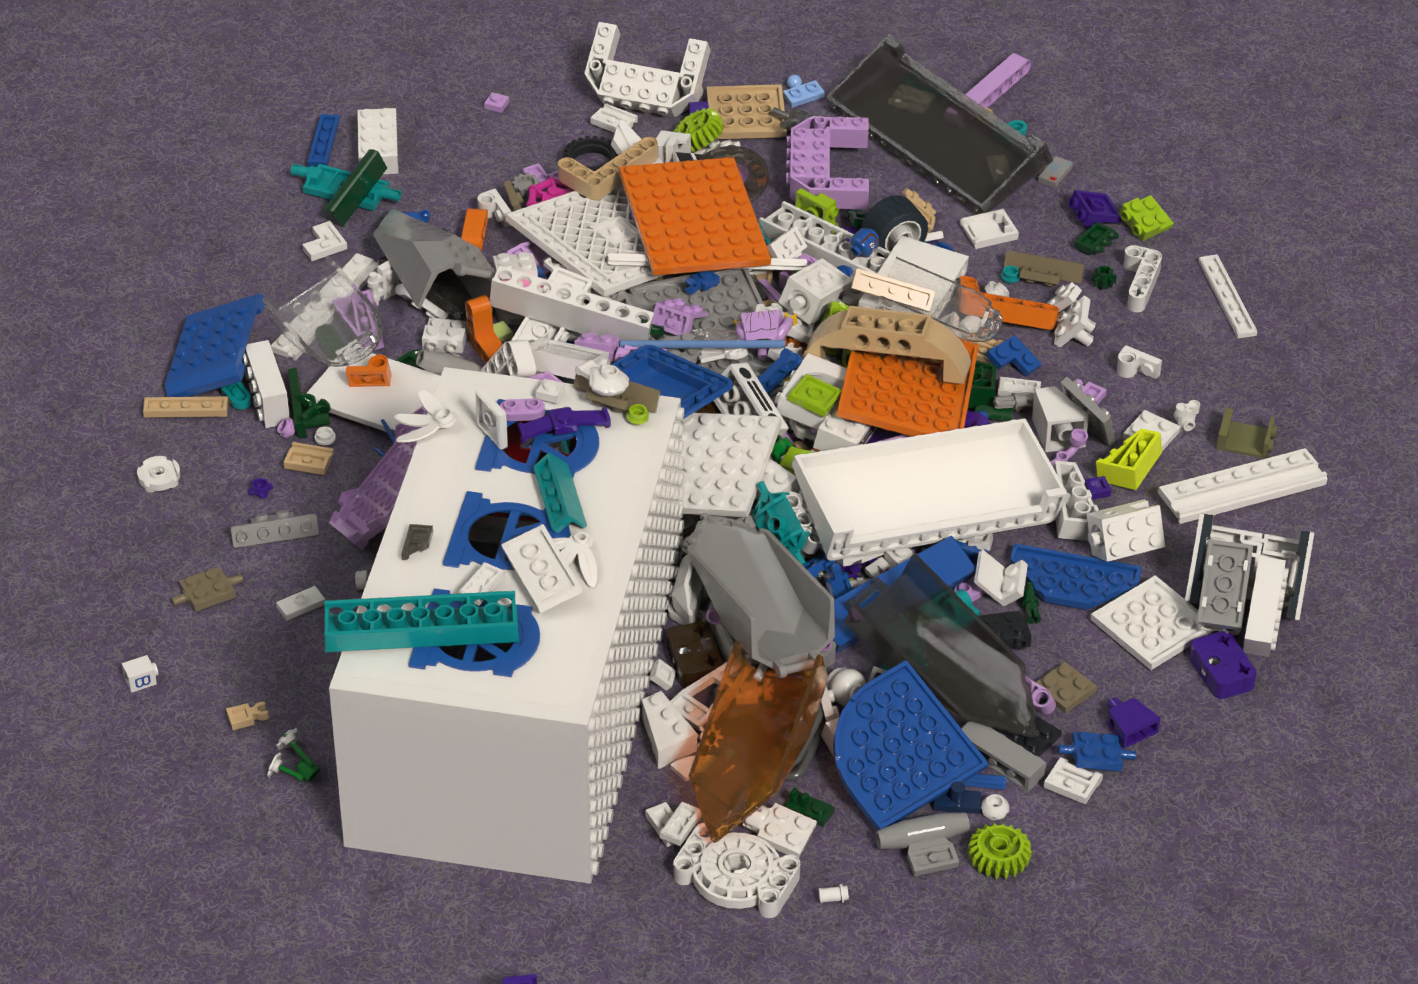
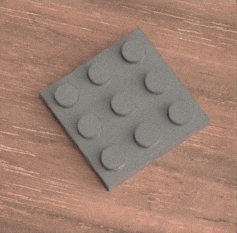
M1066 377L1061 381L1063 393L1088 414V427L1110 447L1116 442L1110 413L1104 407L1099 408L1094 397L1090 394L1086 395L1076 380L1071 381Z

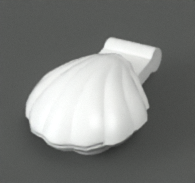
M589 359L575 368L576 374L587 378L592 391L601 396L612 397L620 395L629 386L628 376L616 366L605 365L601 367Z

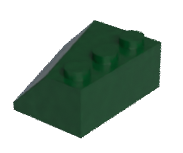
M976 360L968 408H976L979 405L994 406L996 365Z

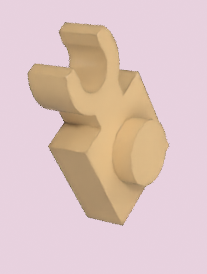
M258 702L254 707H249V704L246 703L226 708L232 731L252 726L256 719L263 721L269 718L265 702Z

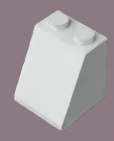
M1055 386L1035 389L1032 420L1044 451L1067 450L1072 445L1070 436L1074 429L1080 428L1087 432L1088 414Z

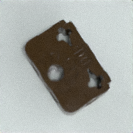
M704 621L673 626L667 629V650L681 687L686 688L723 665L708 623L704 624Z

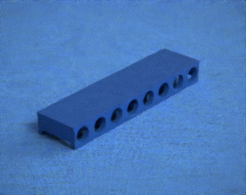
M952 535L834 600L835 638L833 641L836 643V654L899 620V615L904 612L905 616V613L909 614L917 610L949 588L953 590L958 584L973 576L976 571L975 566Z

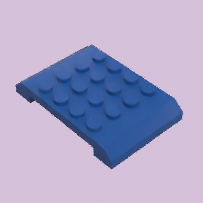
M263 294L249 296L186 317L165 382L167 397H190L242 381L246 369L242 359L255 316L262 313L266 298Z

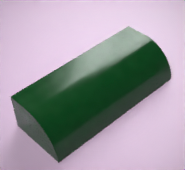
M373 149L367 151L323 209V214L328 221L343 227L386 171L387 166L379 151Z

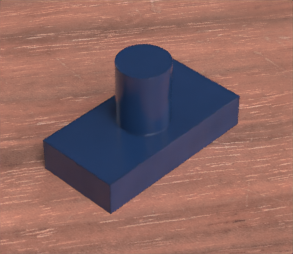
M955 782L952 784L950 791L934 800L933 811L980 814L981 791L965 790V785L962 782Z

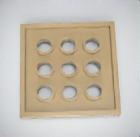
M782 84L708 86L706 88L709 108L715 109L724 123V129L722 134L718 136V139L787 137V128L783 129L781 127V122L786 120L772 115L774 107L785 111Z

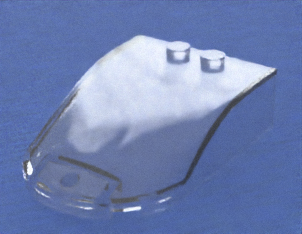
M328 256L326 261L331 275L277 310L266 298H263L262 301L270 321L296 348L320 364L342 367L365 359L376 349L382 337L383 325L376 307Z
M899 257L895 258L887 277L935 291L931 309L929 312L898 303L882 295L878 298L875 309L932 315V319L950 329L962 342H985L992 340L998 335L1003 323L999 310H994L991 306L992 302L981 293Z

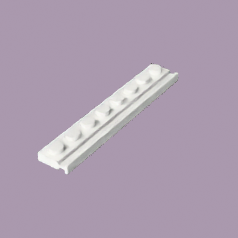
M356 253L271 345L272 351L287 358L291 357L296 361L316 339V330L320 326L329 325L338 315L331 301L358 293L368 283L369 273H377V266L381 265V262L378 261L376 263L374 259Z

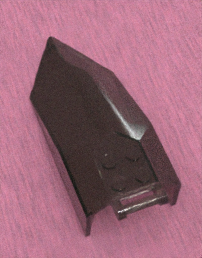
M916 553L911 556L901 576L890 587L880 578L875 577L867 588L855 598L849 599L844 603L846 610L849 612L844 621L845 625L889 670L907 660L940 703L959 718L1031 738L1038 737L1040 731L1036 727L1035 719L1037 717L1031 690L1025 678V663ZM876 591L881 593L865 608L862 609L859 606Z

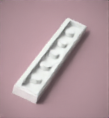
M1218 254L1199 257L1198 262L1237 339L1257 336V329Z

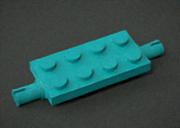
M294 163L290 170L292 176L306 178V182L302 187L303 193L329 200L333 198L351 174L350 171L319 164L317 167H306ZM379 179L359 207L374 211L383 198L399 202L402 191L390 188L389 181Z

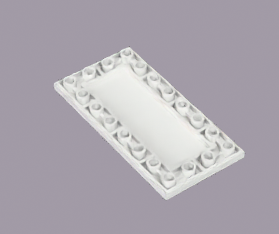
M348 345L307 394L314 395L316 403L321 398L327 400L331 406L329 413L386 431L381 423V420L384 419L395 435V426L399 422L394 420V416L397 414H413V412L422 407L418 391L425 389L434 395L441 376L388 358L392 374L390 386L349 387L345 373L346 367L368 366L369 359L376 354Z

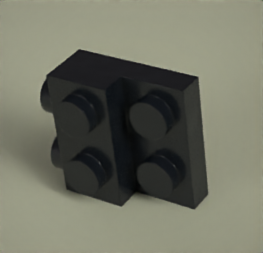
M1020 610L977 616V623L987 653L1024 649L1031 646L1032 635L1027 621L1023 620Z

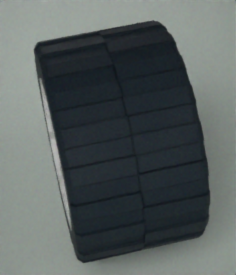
M893 195L877 202L869 209L862 222V228H870L879 236V247L890 252L901 236L924 242L928 235L929 227L927 220L914 204L902 195ZM877 253L880 257L884 258L881 253Z

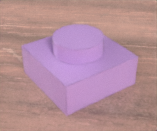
M492 92L485 101L484 108L502 113L509 103V97Z

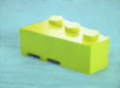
M1141 428L1123 441V446L1118 449H1112L1109 456L1096 461L1097 477L1105 476L1108 484L1137 490L1162 453L1161 433Z

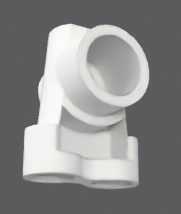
M1191 400L1187 404L1178 403L1176 405L1174 418L1178 425L1181 426V432L1190 431L1195 427V417L1200 409L1199 401Z

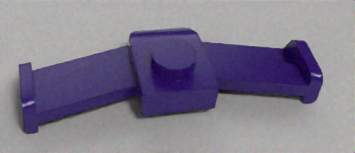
M570 407L551 409L548 415L522 424V422L518 423L517 429L522 442L526 443V440L554 430L555 435L577 432L578 426L606 425L609 428L611 426V418L606 407H602L601 410L572 411Z

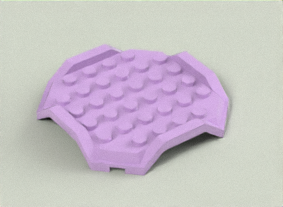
M423 406L413 412V414L427 415L428 413ZM398 423L395 426V443L360 487L341 493L338 504L341 505L340 511L333 512L329 523L361 550L369 543V539L387 527L417 441L399 443L396 442V439L422 427H412Z

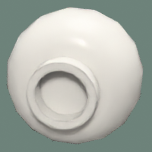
M846 667L833 670L826 682L828 690H833L836 702L842 706H846L851 697L866 684V680L860 672Z

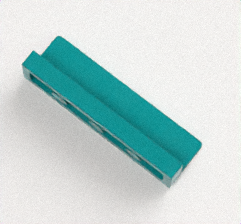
M548 453L533 468L551 528L559 533L572 521L585 528L587 523L569 465L553 454Z

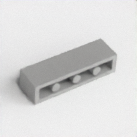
M972 718L961 728L989 763L988 768L1001 776H1006L1007 780L1026 792H1029L1045 777V761L1030 753L1021 745L1006 738L1005 735L990 728L986 723Z

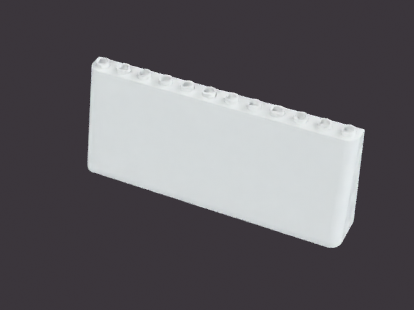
M1026 419L794 456L792 467L827 559L831 561L938 543L951 535L954 539H961L1047 524L1058 518L1068 494Z

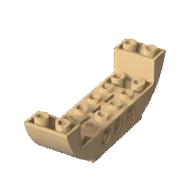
M849 306L848 310L838 312L824 320L813 332L802 357V360H804L809 353L824 359L828 348H844L850 351L861 350L870 353H887L893 356L904 355L911 358L921 357L930 358L931 360H944L943 382H950L951 384H964L971 365L970 356L962 341L946 326L932 319V315Z

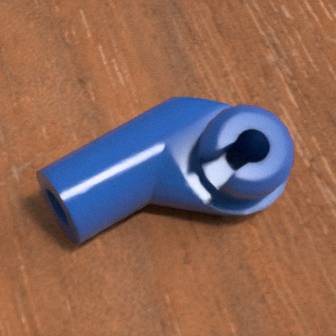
M426 209L420 212H402L425 223L430 220L429 217L431 215Z

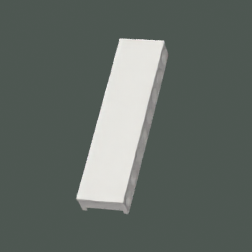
M785 201L782 202L781 208L767 218L761 217L759 219V223L770 239L778 238L787 230L796 226L807 245L801 251L802 254L805 253L817 260L823 258L835 268L840 265H846L851 267L853 271L858 268L877 274L891 253L882 247H878L868 258L856 257L850 250V242H847V238L851 239L854 234ZM786 209H789L792 212V214L787 213ZM801 216H804L806 220H801ZM816 223L820 224L823 227V229L820 227H816ZM877 253H881L884 258L879 257Z
M500 265L491 282L490 304L493 307L581 334L591 332L601 336L604 334L620 337V340H650L654 312ZM506 273L511 279L509 281H501L500 274ZM526 279L530 282V285L524 287L523 282L520 280ZM540 286H548L550 291L548 293H544L543 289ZM560 292H567L569 294V297L567 299H563V295ZM585 297L589 300V303L587 305H583V302L579 298ZM605 303L609 309L602 311V307L599 304ZM619 310H626L628 312V315L626 317H622V314ZM638 316H646L648 318V322L641 323V319Z

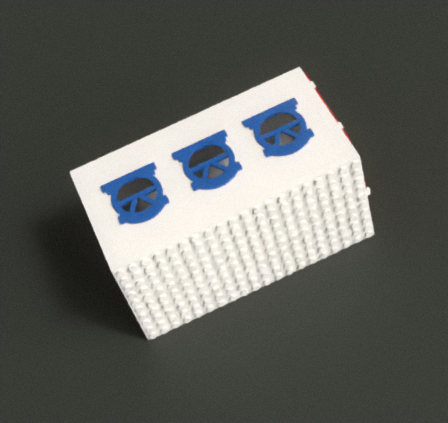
M448 367L443 368L434 396L444 408H450L456 413L457 420L453 426L439 428L428 437L417 441L361 599L459 594V590L485 562L505 571V577L492 592L515 591L519 642H514L507 652L502 651L491 643L470 644L466 647L463 660L447 655L438 646L342 651L329 687L344 847L590 884L593 875H598L599 862L597 860L598 857L602 858L604 844L602 842L607 840L609 833L607 823H612L614 810L612 805L616 806L618 801V792L616 790L622 787L623 775H621V772L626 771L628 761L625 757L626 754L630 755L632 741L630 739L635 738L637 725H635V721L639 722L641 708L639 706L642 705V699L645 698V692L643 691L649 687L650 676H648V673H651L654 663L652 658L657 657L659 647L657 641L662 640L663 628H661V625H666L667 613L665 611L668 610L671 603V598L669 597L670 587L675 585V582H673L675 569L679 567L678 564H681L683 558L680 551L682 549L681 543L684 541V536H680L684 527V521L680 520L684 511V505L680 504L684 496V489H680L684 481V473H680L684 465V457H681L684 449V441L681 440L684 433V424H681L684 417V408H681V398L660 396L657 411L655 413L648 411L649 420L644 424L635 425L627 420L628 410L619 412L606 404H593L592 400L585 398L586 391L574 388V384L565 383V391L558 403L542 400L545 404L544 416L548 415L551 409L570 407L572 411L601 410L602 407H606L611 418V426L609 428L606 425L578 426L577 432L555 435L554 430L536 436L532 447L525 448L521 447V438L517 425L521 422L525 424L530 421H507L508 447L500 450L477 425L476 390L483 387L500 406L503 401L508 399L536 398V391L543 380ZM570 439V454L558 452L547 444ZM548 453L553 454L569 465L587 523L585 528L573 521L559 533L551 528L533 468ZM544 524L552 539L570 538L576 532L589 534L593 539L590 550L597 565L596 585L594 587L587 585L579 566L578 555H576L569 567L581 585L583 593L540 613L510 561H506L507 556L501 544ZM469 540L500 544L496 558L492 559L480 554L471 546ZM502 598L498 603L500 605H509L512 601L508 598ZM484 600L478 607H483L488 602ZM453 601L449 606L460 608L464 604L461 601ZM429 602L425 607L436 609L440 605L436 602ZM406 603L401 608L410 611L415 608V605ZM386 604L380 605L377 608L381 612H387L392 609ZM358 606L356 613H364L367 608ZM478 646L497 657L488 661L473 662Z

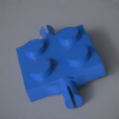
M1073 731L1072 745H1058V754H1071L1075 759L1076 768L1122 771V759H1136V751L1123 750L1120 747L1118 735Z

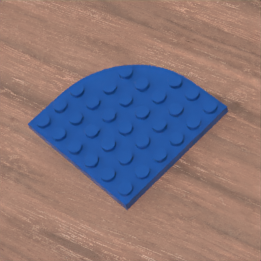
M907 660L862 686L846 704L836 725L833 750L839 777L851 798L877 831L901 821L950 791L953 783H963L986 769L989 765L987 760Z

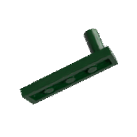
M297 368L288 369L294 422L298 437L302 439L307 438L306 429L329 425L330 418L328 412L312 415L304 423L298 421V416L304 412L303 403L298 398V395L302 394L301 382Z

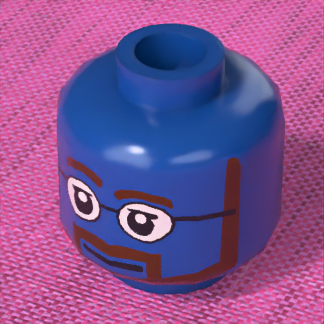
M861 228L850 239L851 252L856 257L868 258L879 247V236L870 228Z

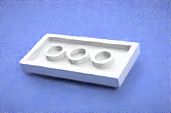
M544 524L501 544L505 555L540 613L583 593L581 585Z

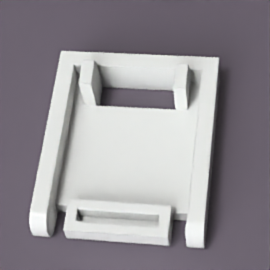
M1004 209L969 216L960 220L961 227H963L964 232L975 249L1017 240L1019 236L1018 230ZM998 223H1004V233L998 226Z

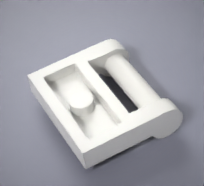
M1060 757L1044 781V788L1086 805L1095 789L1100 785L1103 774L1099 772L1093 773L1083 768H1076L1075 765L1068 763L1067 759Z

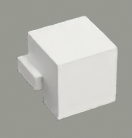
M661 130L656 138L658 141V158L663 163L674 162V152L691 153V134Z

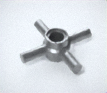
M775 107L772 109V115L786 120L781 122V127L783 129L787 128L790 131L792 127L814 116L813 113L808 114L800 109H792L791 114Z

